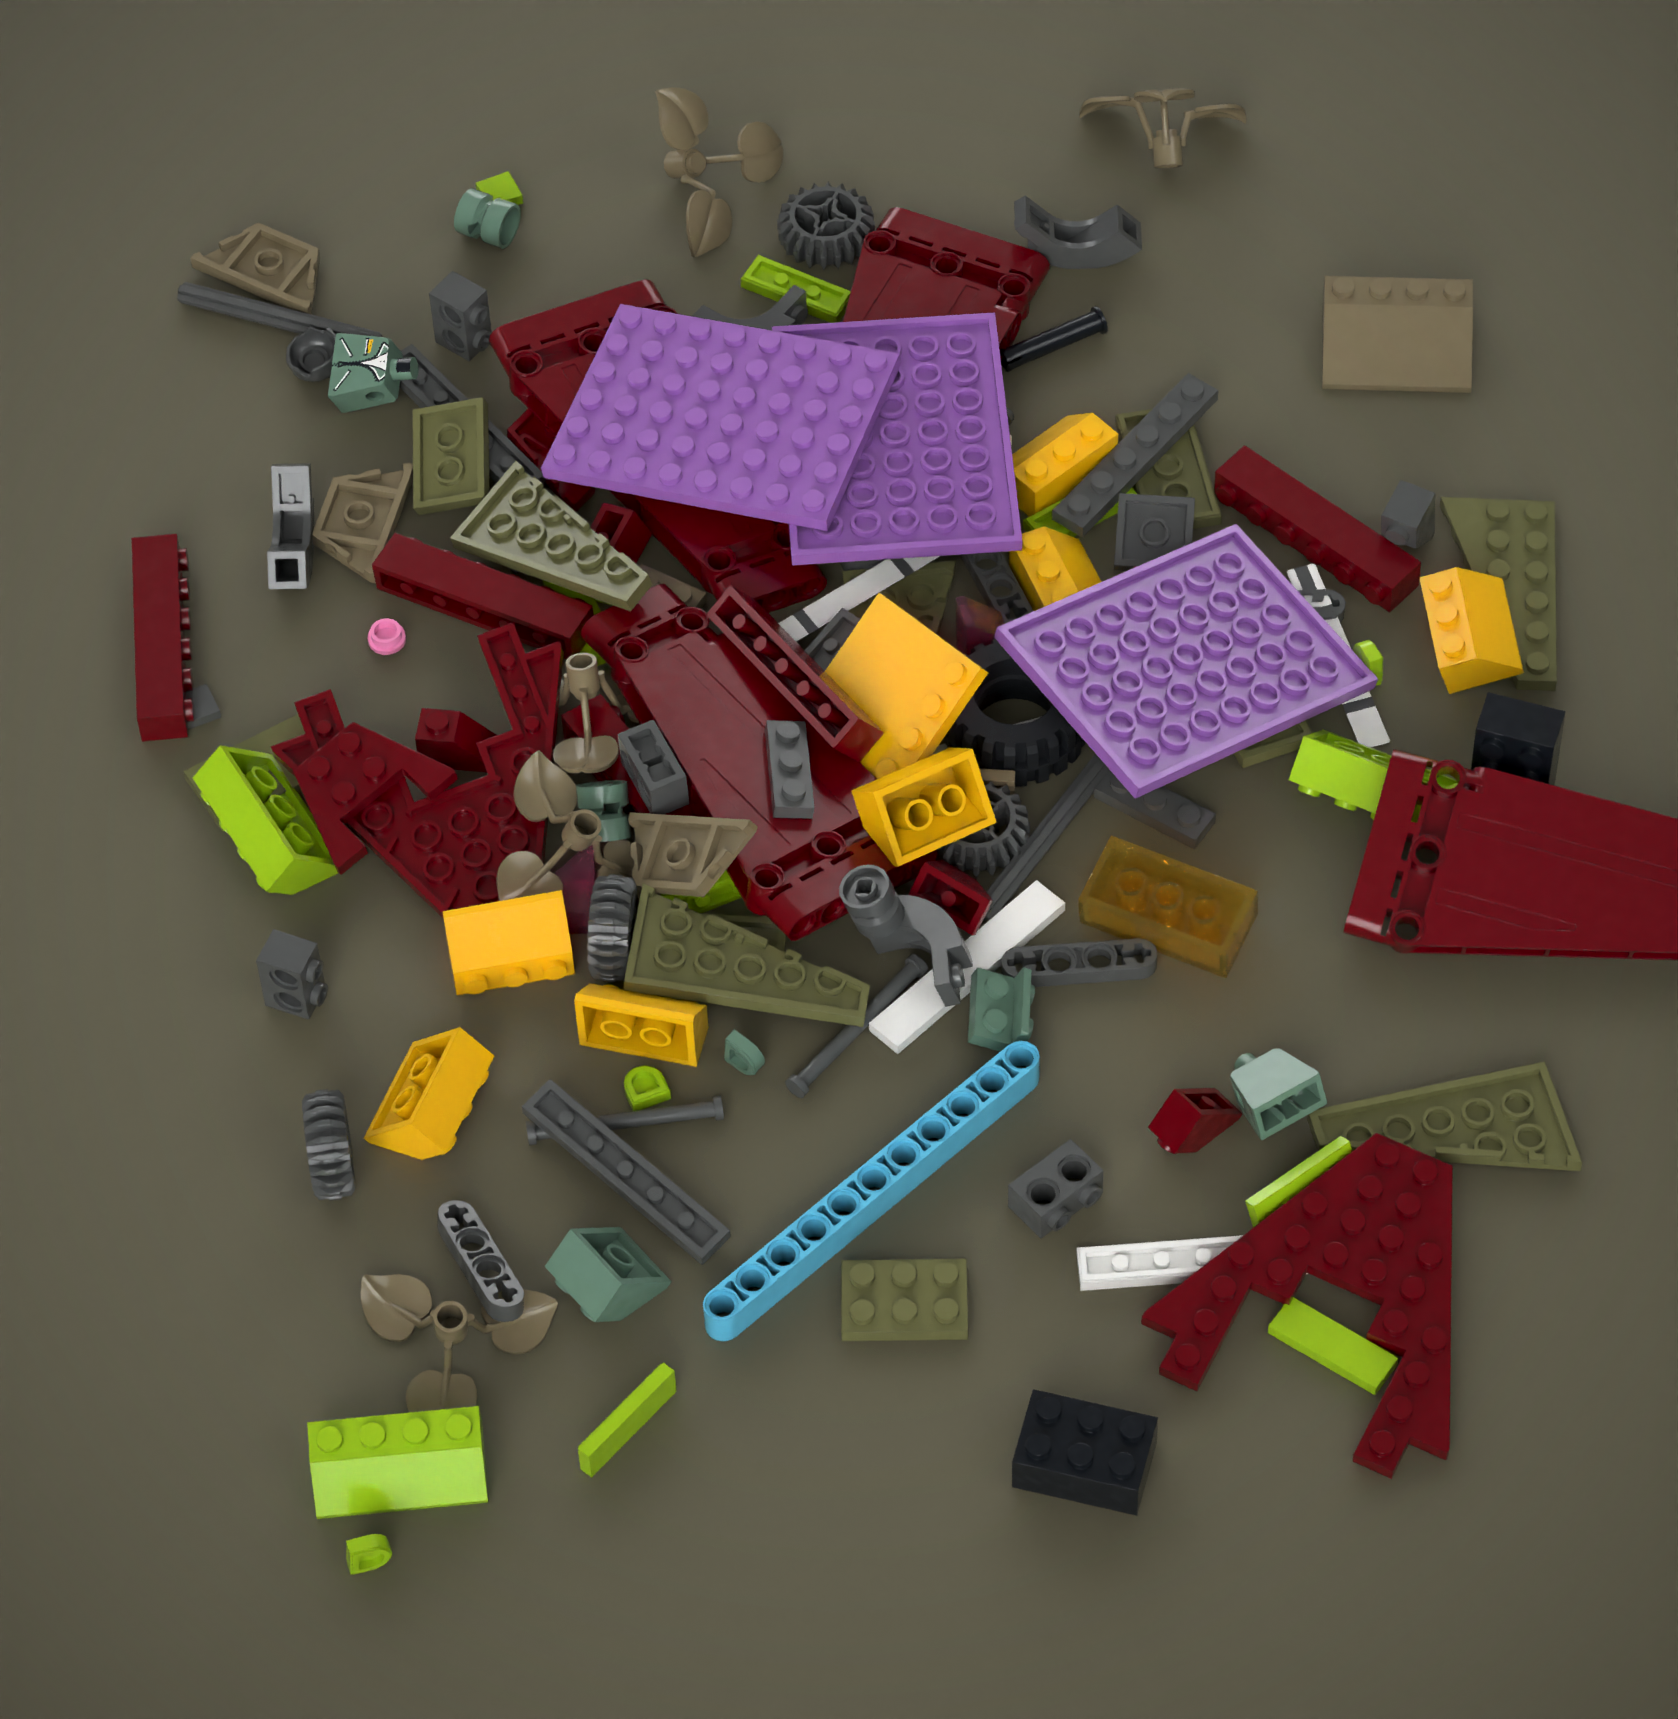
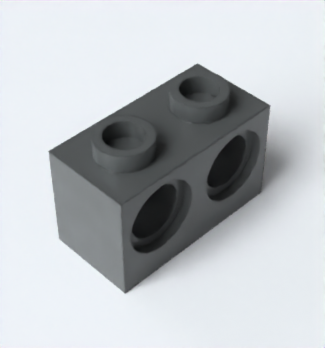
M452 271L429 293L435 342L470 361L490 344L489 337L492 330L487 290Z
M654 720L617 734L621 763L650 814H667L689 805L686 775Z
M273 929L256 960L265 1006L310 1019L315 1007H320L323 1004L328 991V985L324 982V964L320 960L318 944Z
M1069 1139L1008 1185V1207L1036 1235L1043 1238L1052 1230L1058 1231L1069 1222L1071 1216L1081 1208H1089L1099 1200L1103 1193L1104 1170L1076 1143ZM1078 1178L1080 1181L1073 1182L1067 1179ZM1046 1201L1049 1202V1204L1040 1205L1036 1202Z

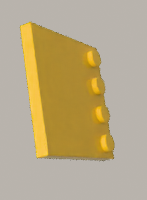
M881 593L877 594L825 670L837 685L884 732L860 761L877 779L931 756L989 673Z

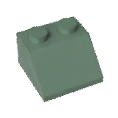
M621 1227L572 1228L545 1265V1268L555 1277L556 1285L564 1292L570 1294L581 1306V1312L594 1322L621 1321L663 1292L671 1284V1280Z

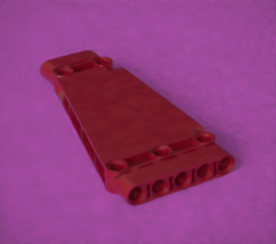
M894 207L887 212L876 231L868 233L864 238L843 322L995 312L999 350L1011 346L1014 342L1022 320L1029 314L1030 302L1049 272L1050 264L1044 255L1035 250L907 209Z
M639 280L497 327L489 337L490 345L509 377L511 392L555 436H557L620 304L678 314L674 309L665 304L651 280ZM609 490L627 509L635 511L652 532V535L687 569L707 592L713 594L716 601L731 585L755 599L770 613L811 599L820 594L827 585V579L818 564L792 565L789 526L787 523Z
M658 584L649 588L631 612L612 606L595 614L582 627L581 638L611 667V678L617 684L640 725L651 720L655 721L686 775L689 796L688 807L693 815L698 817L746 819L758 826L754 836L726 869L748 910L758 915H766L791 941H796L849 913L839 895V886L844 876L852 869L868 864L878 866L885 870L895 889L917 877L924 862L936 861L938 851L934 850L899 867L893 866L863 828L851 790L872 782L877 778L860 762L834 749L724 633L717 635L709 627L710 621L705 611L697 607H688L666 584ZM767 720L806 722L814 798L813 819L773 818L765 740Z
M1393 749L1343 933L1389 945L1393 950L1406 954L1678 960V819L1486 767H1475L1471 770L1463 768L1460 763L1454 760L1445 759L1437 761ZM1426 767L1432 768L1428 784H1421ZM1443 774H1449L1456 779L1458 785L1452 789H1444L1437 783L1436 778ZM1416 804L1421 805L1417 823L1411 822ZM1405 842H1410L1411 846L1406 861L1401 859ZM1421 849H1430L1436 854L1437 861L1432 864H1424L1417 859L1416 852ZM1395 879L1401 880L1397 898L1391 897ZM1385 916L1391 918L1386 936L1380 935ZM1400 924H1409L1415 928L1417 936L1410 940L1402 939L1396 934L1395 928Z

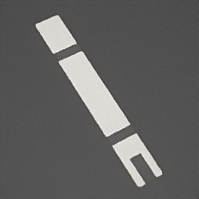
M940 556L886 559L778 624L797 642L829 623L841 608L847 611L853 609Z
M1315 564L1287 570L1290 582L1297 590L1326 589ZM1304 596L1312 607H1324L1325 612H1333V605L1329 596H1324L1322 602H1311L1313 596ZM1338 617L1325 620L1350 647ZM1369 691L1342 703L1358 743L1372 748L1390 742Z

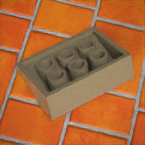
M1324 277L1322 303V389L1471 393L1473 279Z

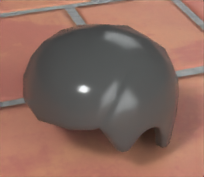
M310 326L303 334L294 337L288 345L286 362L296 377L308 382H319L330 378L336 338L331 328L327 327L326 330H319Z

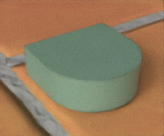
M735 1029L725 1038L724 1060L738 1071L746 1075H755L765 1064V1058L759 1048Z

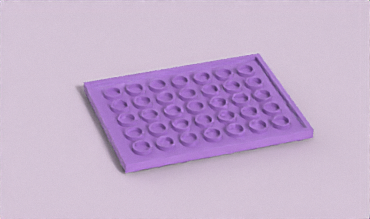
M620 304L542 464L543 478L828 531L900 368V353Z
M995 312L772 327V331L900 353L901 358L900 368L828 531L788 524L792 565L1022 551L1023 540Z
M1237 524L997 627L994 636L998 643L1135 799L1374 689L1378 680L1375 674Z

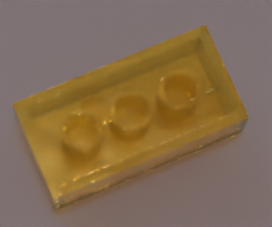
M1111 835L1078 899L1079 919L1082 924L1122 939H1146L1156 946L1158 953L1227 978L1258 915V891Z

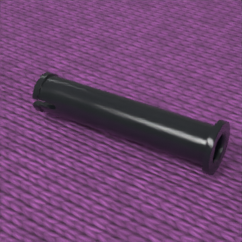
M1094 306L1091 308V312L1012 346L1000 349V356L1003 355L1004 357L1001 365L1006 372H1010L1014 368L1098 332L1105 334L1108 331L1106 319L1100 308Z

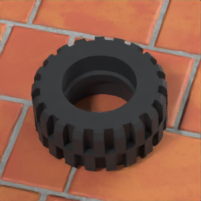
M993 639L991 644L987 646L981 643L970 649L969 656L964 654L989 673L943 738L947 748L973 749L979 769L1014 770L1015 787H1025L1027 782L1034 780L1037 784L1048 781L1051 773L1057 776L1068 769V762L1073 763L1081 754V747L1086 742L998 641ZM1023 699L1041 706L1047 713L1032 722L1012 725L997 722L986 716L982 711L991 704L1001 700Z

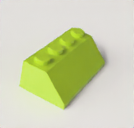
M1323 729L1303 736L1289 781L1299 784L1298 790L1305 794L1320 797L1321 793L1335 798L1334 804L1344 809L1356 811L1357 807L1370 811V818L1374 820L1392 755ZM1425 769L1421 784H1428L1431 770ZM1440 775L1436 778L1437 783L1444 789H1452L1458 785L1455 779L1445 775ZM1415 805L1411 822L1417 823L1421 805Z
M220 745L193 776V780L201 791L202 799L212 807L219 818V825L231 836L238 847V854L249 864L257 876L256 881L258 885L266 892L294 895L338 874L312 813L296 789L292 788L272 754ZM269 770L285 788V793L281 795H271L273 791L277 788V782L274 779V777L268 772Z
M479 1406L307 1422L310 1470L317 1519L488 1503L483 1426Z

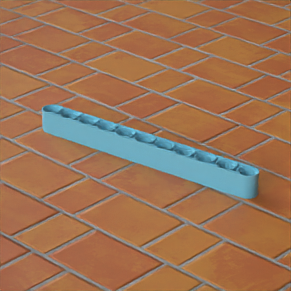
M1022 1040L1015 1041L1006 1046L709 1291L703 1301L704 1323L707 1334L717 1341H729L737 1337L1034 1090L1040 1078V1055L1036 1046ZM1016 1066H1026V1068H1016ZM987 1090H997V1092H987ZM959 1114H967V1115H969V1116L961 1117V1116H957V1115H959ZM936 1138V1139H940V1140H938V1141H929L928 1139ZM905 1162V1163H909L910 1165L901 1166V1165H898V1164ZM872 1187L881 1188V1189L875 1190V1191L868 1190L869 1188H872ZM840 1212H849V1213H851V1214H849V1215H844V1216H843V1215H838V1213H840ZM810 1237H820V1238H821V1239L815 1240V1241L808 1240V1238H810ZM780 1262H790V1263H791V1264L786 1265V1266L777 1265V1264L780 1263ZM750 1287H758V1288H761V1289H759V1290H757V1291H748V1290H746V1289H748V1288H750ZM721 1312L729 1313V1315L724 1317L716 1316V1314Z

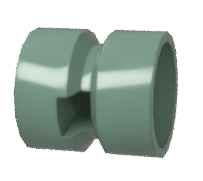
M474 188L468 189L463 194L456 208L454 216L455 231L474 239L481 237L483 242L501 249L507 248L514 239L521 219L520 206L501 198L493 201V196Z
M605 780L576 785L578 808L594 812L601 821V831L598 834L602 837L601 842L622 840L632 836L631 825L628 823L629 814L623 810V807L629 803L627 781Z

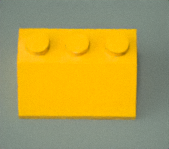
M1094 413L1068 415L1012 454L1019 509L1030 517L1065 498L1118 444L1119 434Z
M1044 526L1022 533V551H1009V566L1033 611L1102 582L1080 540Z
M1459 567L1419 577L1438 668L1449 694L1524 673L1502 578Z
M949 747L851 790L863 828L895 867H899L997 823L974 751L971 748Z
M562 890L442 911L456 995L479 994L485 990L507 986L519 987L525 983L546 979L558 980L564 976L575 974Z
M589 983L576 993L574 1004L579 1045L697 1067L709 1028L707 1005L699 1004L696 1001L677 1000L657 995L625 991L609 984L602 986Z
M461 1027L412 1042L363 1139L370 1144L420 1160L446 1154L452 1149L457 1140L455 1134L461 1122L470 1114L473 1108L471 1102L477 1090L486 1082L489 1076L488 1068L494 1055Z

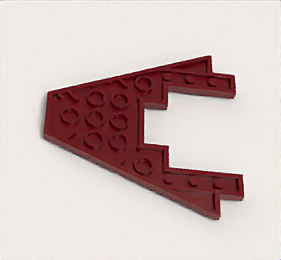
M514 623L477 635L513 729L476 743L488 775L445 790L432 801L426 797L415 802L404 776L345 824L442 918V911L499 901L496 876L500 864L508 855L516 851H528L536 854L543 864L545 860L548 818L540 822L527 820L517 809L513 795L518 773L532 754L540 750L546 758L554 763L553 750L556 742L564 652L560 641L525 653ZM331 689L294 702L305 734L271 746L275 758L292 775H294L293 770L345 728Z
M1374 1134L1143 1313L1142 1325L1174 1339L1159 1367V1375L1198 1391L1250 1290L1282 1304L1290 1305L1306 1273L1381 1305L1367 1332L1366 1339L1379 1347L1402 1356L1353 1454V1462L1392 1479L1409 1444L1446 1460L1450 1449L1453 1166L1383 1135Z

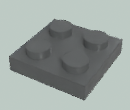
M1119 493L1114 570L1128 571L1133 569L1134 566H1140L1192 543L1195 498Z

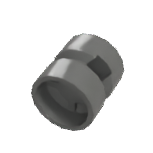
M862 865L849 871L842 879L839 886V895L859 933L868 938L878 939L894 933L901 926L905 917L904 907L885 870L875 865Z

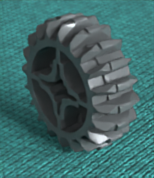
M829 181L825 187H818L813 183L810 190L800 187L798 195L789 194L787 203L782 204L779 219H777L779 241L784 246L786 254L794 256L796 263L806 260L809 269L815 264H820L823 270H825L827 265L832 264L839 269L841 262L844 261L852 265L855 256L860 257L865 236L875 231L874 213L871 206L868 205L866 197L858 196L856 188L846 191L843 183L837 188L832 187Z
M992 781L985 785L997 823L937 849L938 856L936 861L944 860L952 866H957V869L962 872L971 870L977 878L982 870H987L993 876L997 866L1004 869L1015 855L1019 856L1021 854V847L1027 844L1028 834L1030 833L1028 811L1025 805H1021L1019 794L1010 795L1008 785L999 789L996 788ZM1006 825V830L997 837L996 833L999 832V828Z
M610 874L608 876H598L594 882L589 907L587 934L588 969L593 979L613 983L624 981L638 910L637 887L633 878Z
M316 1090L315 1093L306 1094L302 1100L311 1183L314 1195L319 1200H340L342 1197L352 1196L356 1188L345 1099L339 1090Z

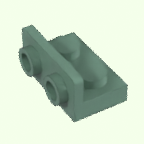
M977 967L971 975L968 1043L1000 1052L1015 1041H1028L1030 1039L1034 1026V1021L1030 1018V1005L1035 995V986L1031 984V969L1023 967L1014 978Z

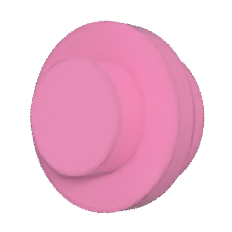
M380 619L371 626L368 632V645L375 653L381 655L394 654L400 651L406 643L405 630L393 619Z

